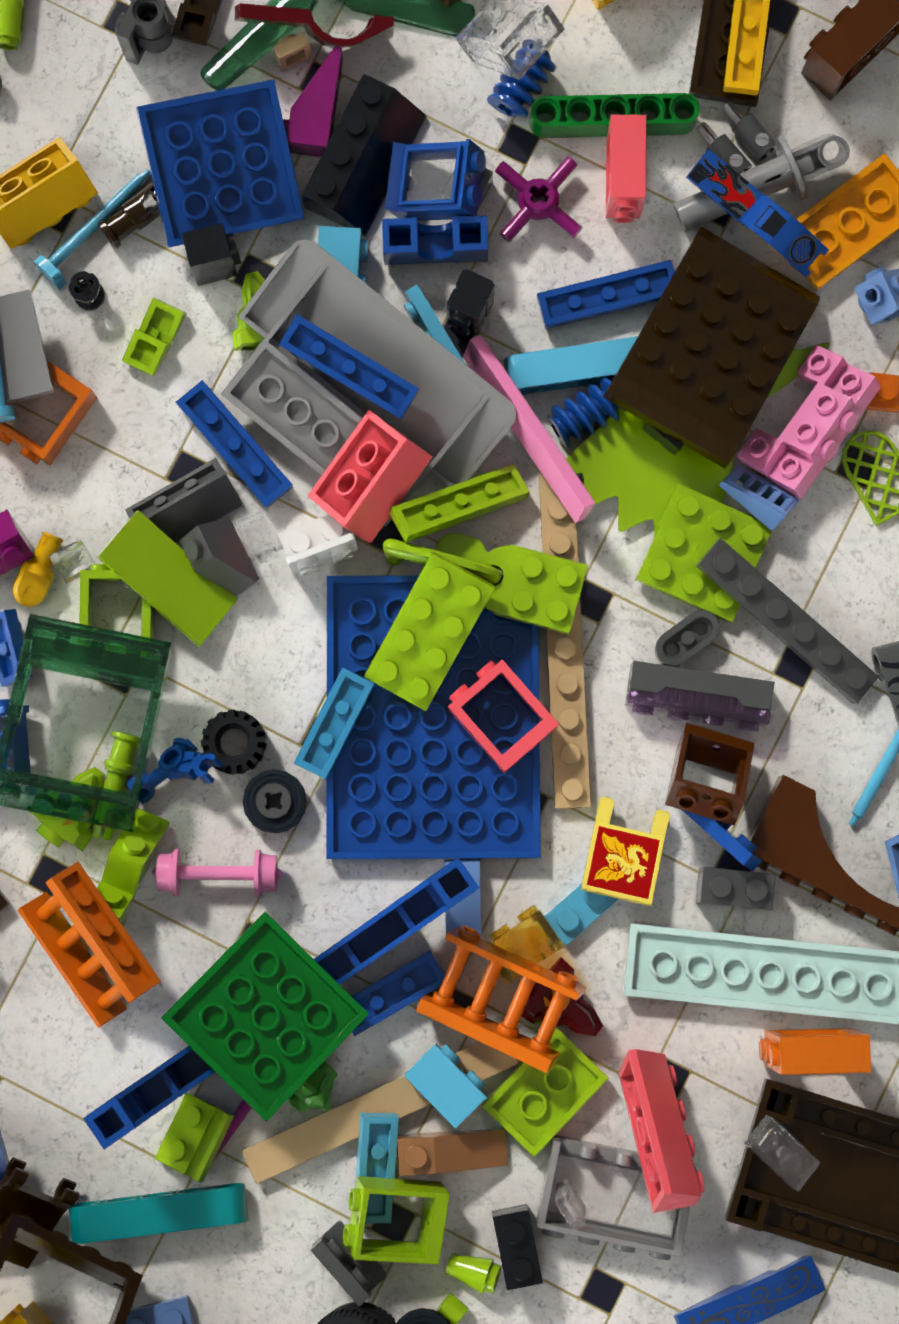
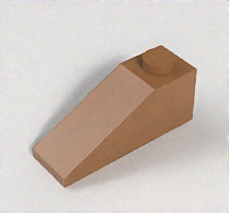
M505 1128L398 1134L399 1176L440 1174L508 1166Z

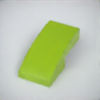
M153 298L140 328L135 329L122 361L154 376L166 357L187 313L157 298Z

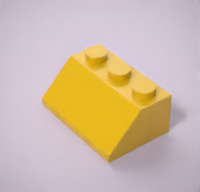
M60 137L0 175V234L10 249L29 243L36 233L46 227L57 225L64 215L74 209L86 206L90 203L92 197L98 194L81 164Z

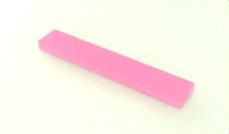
M479 335L470 339L463 358L475 373L513 403L516 409V420L511 429L575 524L586 519L595 501L483 336Z

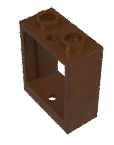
M686 722L676 749L665 805L735 826L745 802L755 743ZM686 760L734 774L731 793L682 779Z

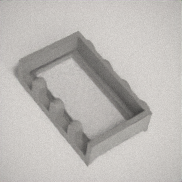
M558 1135L552 1138L536 1217V1226L543 1229L542 1233L544 1235L555 1238H563L564 1233L578 1236L579 1242L589 1245H599L600 1241L614 1243V1249L628 1253H634L635 1248L649 1251L651 1257L661 1260H670L671 1255L681 1257L690 1206L658 1213L652 1212L638 1152Z

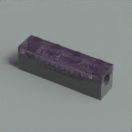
M633 661L630 665L625 706L633 707L632 713L653 716L654 710L668 712L667 718L688 721L690 715L703 717V724L723 726L724 721L738 723L737 729L758 732L759 726L764 727L769 724L775 682Z

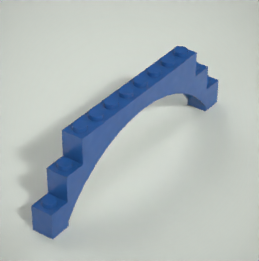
M457 857L314 958V960L341 985L479 889V886L459 857ZM187 1046L83 1119L105 1150L215 1073V1071L190 1046Z

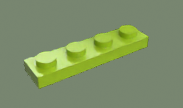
M511 464L393 506L389 515L405 543L525 500L530 491L515 465Z

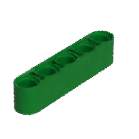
M687 93L544 96L538 98L532 104L529 125L531 131L541 138L606 137L610 121L606 116L607 112L617 111L621 115H641L640 112L643 110H651L657 115V118L646 120V136L684 135L691 132L696 126L700 113V104L696 97ZM685 109L691 114V117L689 119H680L676 116L675 111ZM580 111L585 113L588 119L579 122L574 120L571 114ZM542 112H547L554 119L550 122H541L536 116Z

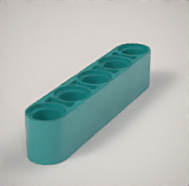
M244 1183L89 1201L74 1204L69 1208L72 1242L76 1244L233 1225L249 1220Z

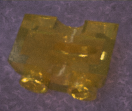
M535 905L517 916L520 923L510 929L505 924L489 935L493 941L491 942L492 944L536 964L565 946L542 910H538ZM502 967L500 972L507 985L521 976L505 967Z

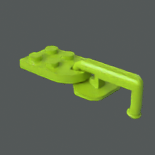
M448 533L441 537L437 543L436 550L391 538L383 543L385 560L392 566L399 565L403 560L425 565L431 553L435 552L496 586L485 605V608L491 613L569 635L588 567L586 564L515 545L500 546L487 552L478 538L460 533Z

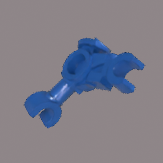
M175 738L173 739L172 747L167 748L160 756V760L157 762L158 768L146 776L137 775L132 777L126 785L131 794L136 793L140 802L144 804L153 798L155 794L154 788L167 778L171 781L174 778L184 777L196 780L199 777L206 784L213 783L214 778L207 771L213 766L222 767L223 763L214 754L197 752L198 748L189 739Z

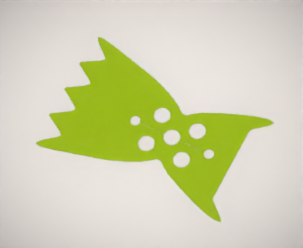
M825 342L817 345L828 349L830 343ZM815 345L800 350L793 349L768 397L798 377L797 370ZM621 408L618 410V421L610 417L606 421V428L600 426L594 435H590L566 458L576 474H583L584 486L595 501V504L614 496L618 498L619 532H623L651 519L654 524V534L678 483L723 503L726 491L719 485L732 471L734 461L733 457L729 465L724 469L685 445L674 455L643 430L646 422L627 411H623Z

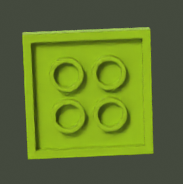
M678 483L671 495L635 581L699 610L709 611L717 618L732 623L740 605L695 565L715 541L721 538L756 568L772 531L758 519Z

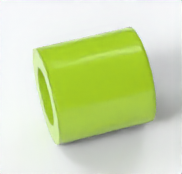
M450 1293L439 1305L437 1311L450 1323L457 1324L469 1307L454 1294Z

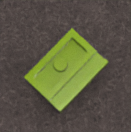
M186 1092L154 1159L193 1178L197 1182H204L234 1115L221 1110V1108L192 1093Z

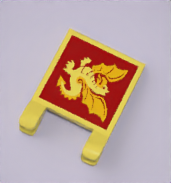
M601 797L597 807L581 890L651 906L670 813L663 810L656 811L652 820L651 833L611 825L609 823L614 800Z

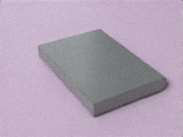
M29 289L0 296V360L6 405L55 393L36 310Z

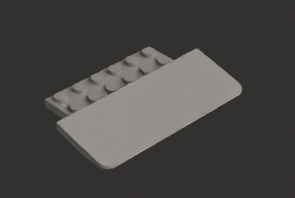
M303 239L295 242L238 316L264 339L222 391L221 395L321 476L368 410L375 413L433 456L400 504L410 498L430 472L448 487L469 480L516 420V409L509 399L314 241ZM297 314L419 388L403 418L399 419L280 346L279 343ZM390 516V518L387 520V522L384 524L385 527H386V526L389 524V522L392 520L391 516Z

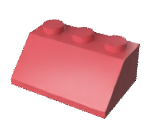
M368 410L310 491L308 497L343 527L367 542L372 543L390 518L391 508L400 504L433 456L375 413Z

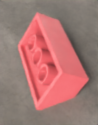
M639 1049L628 1050L618 1074L652 1212L658 1213L694 1206L701 1198V1193L704 1192V1181L700 1170L695 1171L692 1157L695 1156V1147L692 1136L685 1133L683 1121L686 1120L684 1104L681 1099L677 1100L674 1090V1086L677 1085L675 1069L673 1065H668L665 1054Z

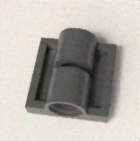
M130 0L131 3L126 13L122 12L119 15L115 24V32L127 61L138 65L145 50L150 53H161L171 45L173 37L165 12L167 8L166 0Z

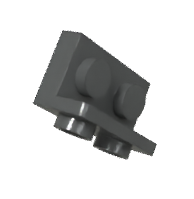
M337 1221L313 1243L310 1251L355 1303L361 1306L370 1297L371 1290L386 1277L387 1273L377 1261L353 1259L349 1250L343 1244L345 1224L342 1221Z

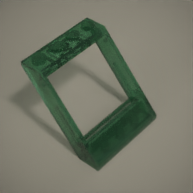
M30 614L0 741V806L133 832L168 675L172 642ZM32 667L151 691L138 749L140 754L131 793L7 769Z

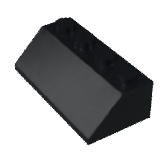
M363 74L302 193L304 208L344 227L361 228L362 236L366 237L387 195L393 142L413 144L426 119V114L395 88Z

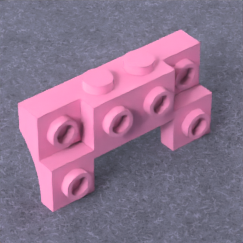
M815 345L796 372L800 379L815 387L781 435L776 438L756 428L736 455L740 462L763 474L779 487L800 499L803 498L827 462L835 457L838 447L847 434L855 429L858 419L881 388L875 376L847 364L843 356L818 345Z

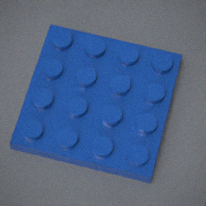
M274 79L136 107L168 248L184 245L182 233L223 223L226 234H236L305 219Z

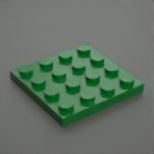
M264 912L179 998L161 1019L267 1122L369 1013L285 930Z

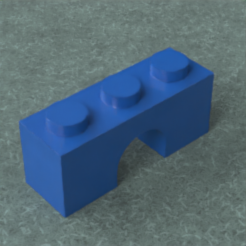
M487 215L454 216L450 223L434 226L420 224L417 222V218L382 219L384 265L488 262Z

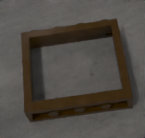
M12 1213L0 1226V1272L12 1242L15 1240L120 1290L109 1324H126L143 1275L133 1271L132 1267L124 1262H114L101 1256V1253L93 1247L78 1245L68 1240V1237L59 1231H49L37 1225L28 1216Z

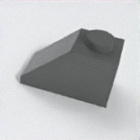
M230 517L197 525L180 540L185 555L189 559L194 571L234 595L242 594L260 580Z

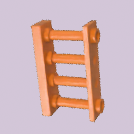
M78 861L46 882V885L53 893L52 897L45 892L20 907L17 911L96 1026L100 1028L127 1009L120 998L124 996L129 1004L155 987L161 980ZM61 907L64 909L66 914L73 922L74 925L72 927L69 925V923L59 910ZM81 937L84 938L88 946L93 951V956L89 954V952L81 942ZM101 967H104V969L111 977L115 985L111 986L103 972L100 970Z
M461 926L449 931L446 934L445 940L456 944L457 947L439 991L430 992L420 999L416 1012L547 1073L555 1065L560 1053L552 1049L550 1041L567 999L570 997L578 1000L584 994L587 987L579 984V979L570 973L559 971L557 974L480 938L481 934L470 927ZM471 951L488 959L489 963L472 1005L465 1008L454 1003L455 999L452 995ZM502 967H505L522 975L504 1021L497 1023L486 1018L487 1014L484 1011ZM538 982L555 990L537 1036L531 1039L520 1034L517 1026L534 984Z

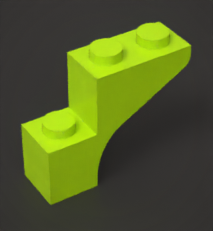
M137 808L110 850L102 880L97 887L123 926L126 923L135 895L170 824L169 821L140 808Z

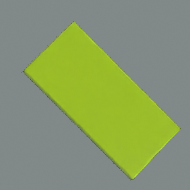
M139 510L133 514L97 557L197 647L202 645L238 600L226 589L196 573L184 550Z

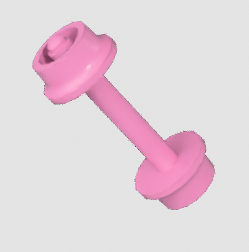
M174 849L169 854H158L156 867L151 872L156 878L157 890L169 891L173 896L180 895L181 880H254L255 897H260L265 892H276L278 879L283 875V872L278 868L277 855H266L261 850L255 851L254 866H182L180 849Z

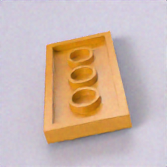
M886 153L796 218L829 249L825 256L820 253L808 267L811 273L806 279L816 292L899 230V170Z

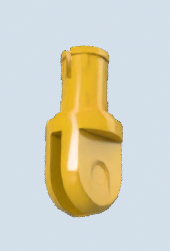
M43 531L34 552L35 556L21 564L13 583L12 593L14 599L22 606L35 607L45 599L55 577L53 570L50 568L61 543L64 541L63 539Z

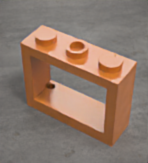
M48 361L53 385L76 400L44 447L6 422L0 423V441L8 446L13 441L22 447L20 453L35 464L42 460L50 466L91 408L97 396L90 388Z
M851 1028L764 1030L765 1039H760L759 1042L760 1060H765L766 1067L781 1075L871 1073L870 1035Z

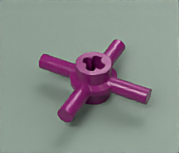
M567 156L547 180L537 178L527 181L506 162L502 161L498 165L495 172L519 192L518 205L520 211L500 232L504 240L510 243L530 219L545 220L550 218L573 238L579 234L583 227L558 207L559 193L557 189L578 166L571 157ZM541 196L545 197L544 202L541 200L536 203L532 202L533 197L537 199Z

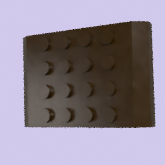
M701 226L603 397L725 469L745 439L815 311L820 296Z
M765 1078L725 1220L899 1273V1119Z

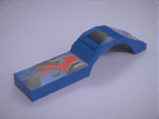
M710 149L705 152L685 177L739 223L746 226L773 247L805 278L811 273L808 267L821 253L825 256L829 251L797 219L773 200L762 194Z

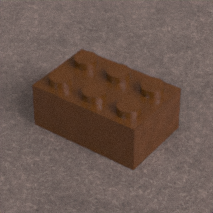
M860 0L852 9L847 5L833 20L835 25L828 32L822 29L809 43L811 48L803 57L806 62L801 73L827 99L831 101L899 35V0Z

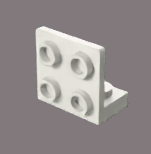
M329 514L277 533L292 573L300 572L301 576L320 570L319 564L333 560V563L337 564L349 560L353 557L352 552L358 550L353 532L343 527Z

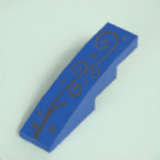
M803 1256L776 1271L768 1270L741 1285H732L673 1316L677 1324H756L825 1291L812 1256Z

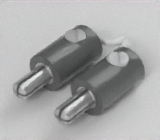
M732 101L727 102L723 106V111L735 123L732 132L758 162L768 157L766 162L772 160V152L777 147L773 137L752 113L744 116ZM706 122L701 123L697 127L696 131L709 144L706 151L710 149L738 174L752 167V164L726 134L718 137Z

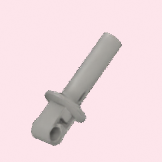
M829 133L792 149L781 136L776 138L777 149L775 153L777 158L747 170L740 175L765 196L789 187L790 192L794 193L795 191L798 198L803 200L807 198L804 182L845 164L849 158L850 148L845 139ZM835 141L838 144L839 152L834 159L826 160L823 156V149L827 143ZM702 191L673 203L685 232L728 214Z

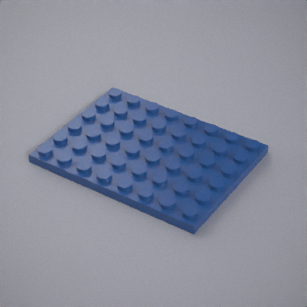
M419 575L327 576V697L342 667L365 678L366 671ZM484 607L427 711L374 683L375 685L326 780V859L541 858L540 743L507 772L503 773L448 710V706L453 703L449 697L464 684L470 688L479 680L476 675L479 670L490 661H493L496 665L502 659L539 700L538 626L495 615ZM499 675L462 708L502 755L540 722V718L502 675Z

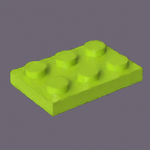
M557 1027L550 1041L552 1049L560 1052L555 1065L545 1073L522 1062L482 1104V1107L533 1157L544 1148L609 1078Z

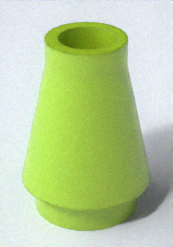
M452 1253L445 1274L458 1279L481 1294L485 1292L493 1294L499 1280L502 1265L494 1263V1259L463 1256Z

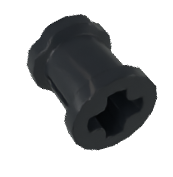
M85 271L78 272L72 276L68 288L76 304L84 310L92 311L98 309L105 300V292L98 278L93 273ZM86 286H89L91 294L85 296L82 290Z

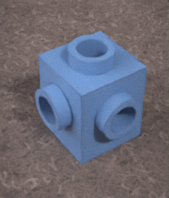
M880 267L867 273L864 276L866 281L854 288L858 295L859 306L866 313L871 325L890 322L899 317V269L885 271L884 267Z

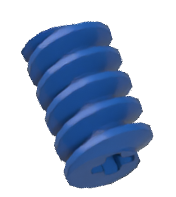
M523 39L521 41V48L517 49L514 53V59L507 64L508 71L501 74V83L495 84L493 87L494 94L487 97L488 103L494 109L507 116L515 117L518 115L523 118L527 117L528 111L522 105L532 106L535 100L530 95V92L537 95L542 93V88L536 82L548 83L549 77L544 72V69L550 72L556 70V65L550 60L549 52L539 43L531 39Z
M607 378L600 379V389L591 384L587 388L588 396L579 391L575 395L576 403L567 398L563 402L564 410L555 405L551 408L552 417L547 415L553 431L567 449L571 448L570 436H573L579 442L583 441L582 429L594 435L593 423L597 422L603 428H606L605 416L609 415L615 421L619 420L617 409L621 407L603 397L611 383Z

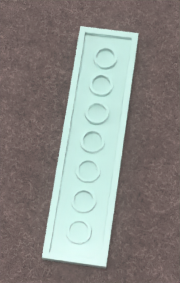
M630 923L623 995L899 1024V951Z

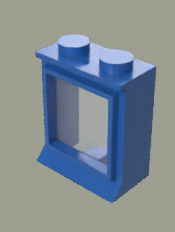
M470 139L459 142L424 144L393 142L385 209L398 218H417V221L451 220L454 216H477L478 206L482 201L480 186L482 172H484L486 167L485 151Z

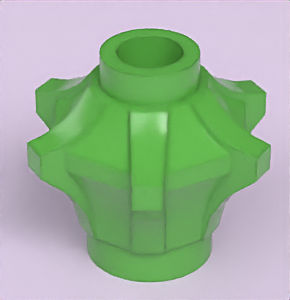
M324 1061L287 1100L288 1103L300 1113H305L307 1109H321L328 1112L331 1108L330 1095L334 1085L333 1082L338 1077L337 1072Z

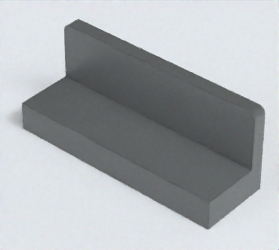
M214 458L130 506L125 511L130 519L139 510L171 540L177 543L197 525L218 520L242 506V501L217 458Z

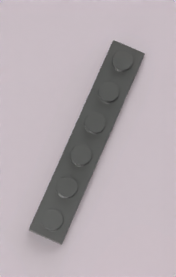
M717 539L695 565L853 704L858 703L879 678L874 671L723 539Z

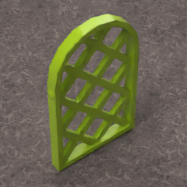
M867 430L857 433L848 440L842 451V464L846 476L849 478L873 523L877 526L899 515V503L897 507L885 503L888 492L899 494V489L890 487L893 475L899 477V472L894 471L897 460L899 462V451L888 436L878 431ZM868 435L877 436L881 439L878 448L866 445ZM863 436L862 443L854 441L855 439ZM884 442L889 445L893 452L883 450ZM850 445L860 448L857 459L847 457V450ZM864 449L877 453L874 464L861 461ZM881 454L893 457L890 469L878 466ZM847 462L855 464L853 475L849 470ZM860 466L872 469L869 481L857 477ZM876 470L889 474L886 485L873 482ZM857 482L867 485L865 496ZM872 487L884 490L881 502L869 499ZM869 504L879 506L877 517ZM884 508L895 511L881 519Z

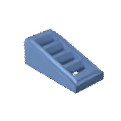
M737 465L719 485L771 531L776 528L799 502V499L788 491L740 465ZM739 480L743 485L736 483V481Z

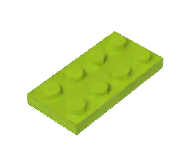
M432 552L364 677L427 711L496 586L441 555Z

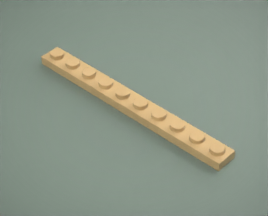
M538 469L542 553L578 562L577 524H575ZM579 597L569 635L546 629L550 714L559 723V726L551 732L555 809L591 807L581 603Z

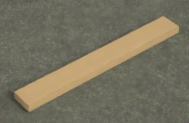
M480 1041L455 1052L461 1059L457 1065L466 1074L472 1070L481 1080L519 1064L517 1059ZM402 1076L338 1105L328 1112L325 1111L244 1148L242 1153L255 1183L258 1184L358 1138L360 1113H396L399 1118H402L431 1103L405 1076Z

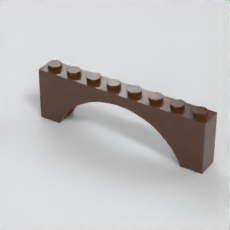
M785 775L778 776L748 837L758 847L754 854L762 860L757 868L766 871L769 866L781 872L779 879L795 887H799L800 883H803L813 888L811 895L827 903H831L832 899H835L845 904L843 911L861 920L867 915L878 921L875 927L895 936L897 931H899V907L887 903L866 891L837 862L826 843L820 827L816 808V791Z

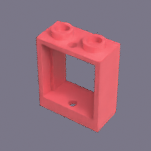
M611 114L606 136L605 218H613L618 223H630L634 219H640L646 198V115Z
M502 659L496 665L493 661H490L476 673L479 680L470 688L464 684L449 697L453 703L448 706V710L502 772L505 773L559 726V723ZM499 675H502L542 720L503 755L462 709Z

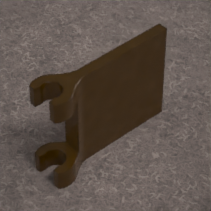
M13 1157L9 1161L0 1182V1226L14 1213L16 1215L28 1216L37 1225L52 1231L62 1215L79 1198V1192L74 1191L77 1185L76 1182L63 1178L56 1188L54 1197L23 1185L29 1176V1172L23 1170L27 1164ZM13 1240L5 1261L28 1269L39 1252Z

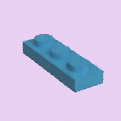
M342 667L294 764L327 780L375 684Z

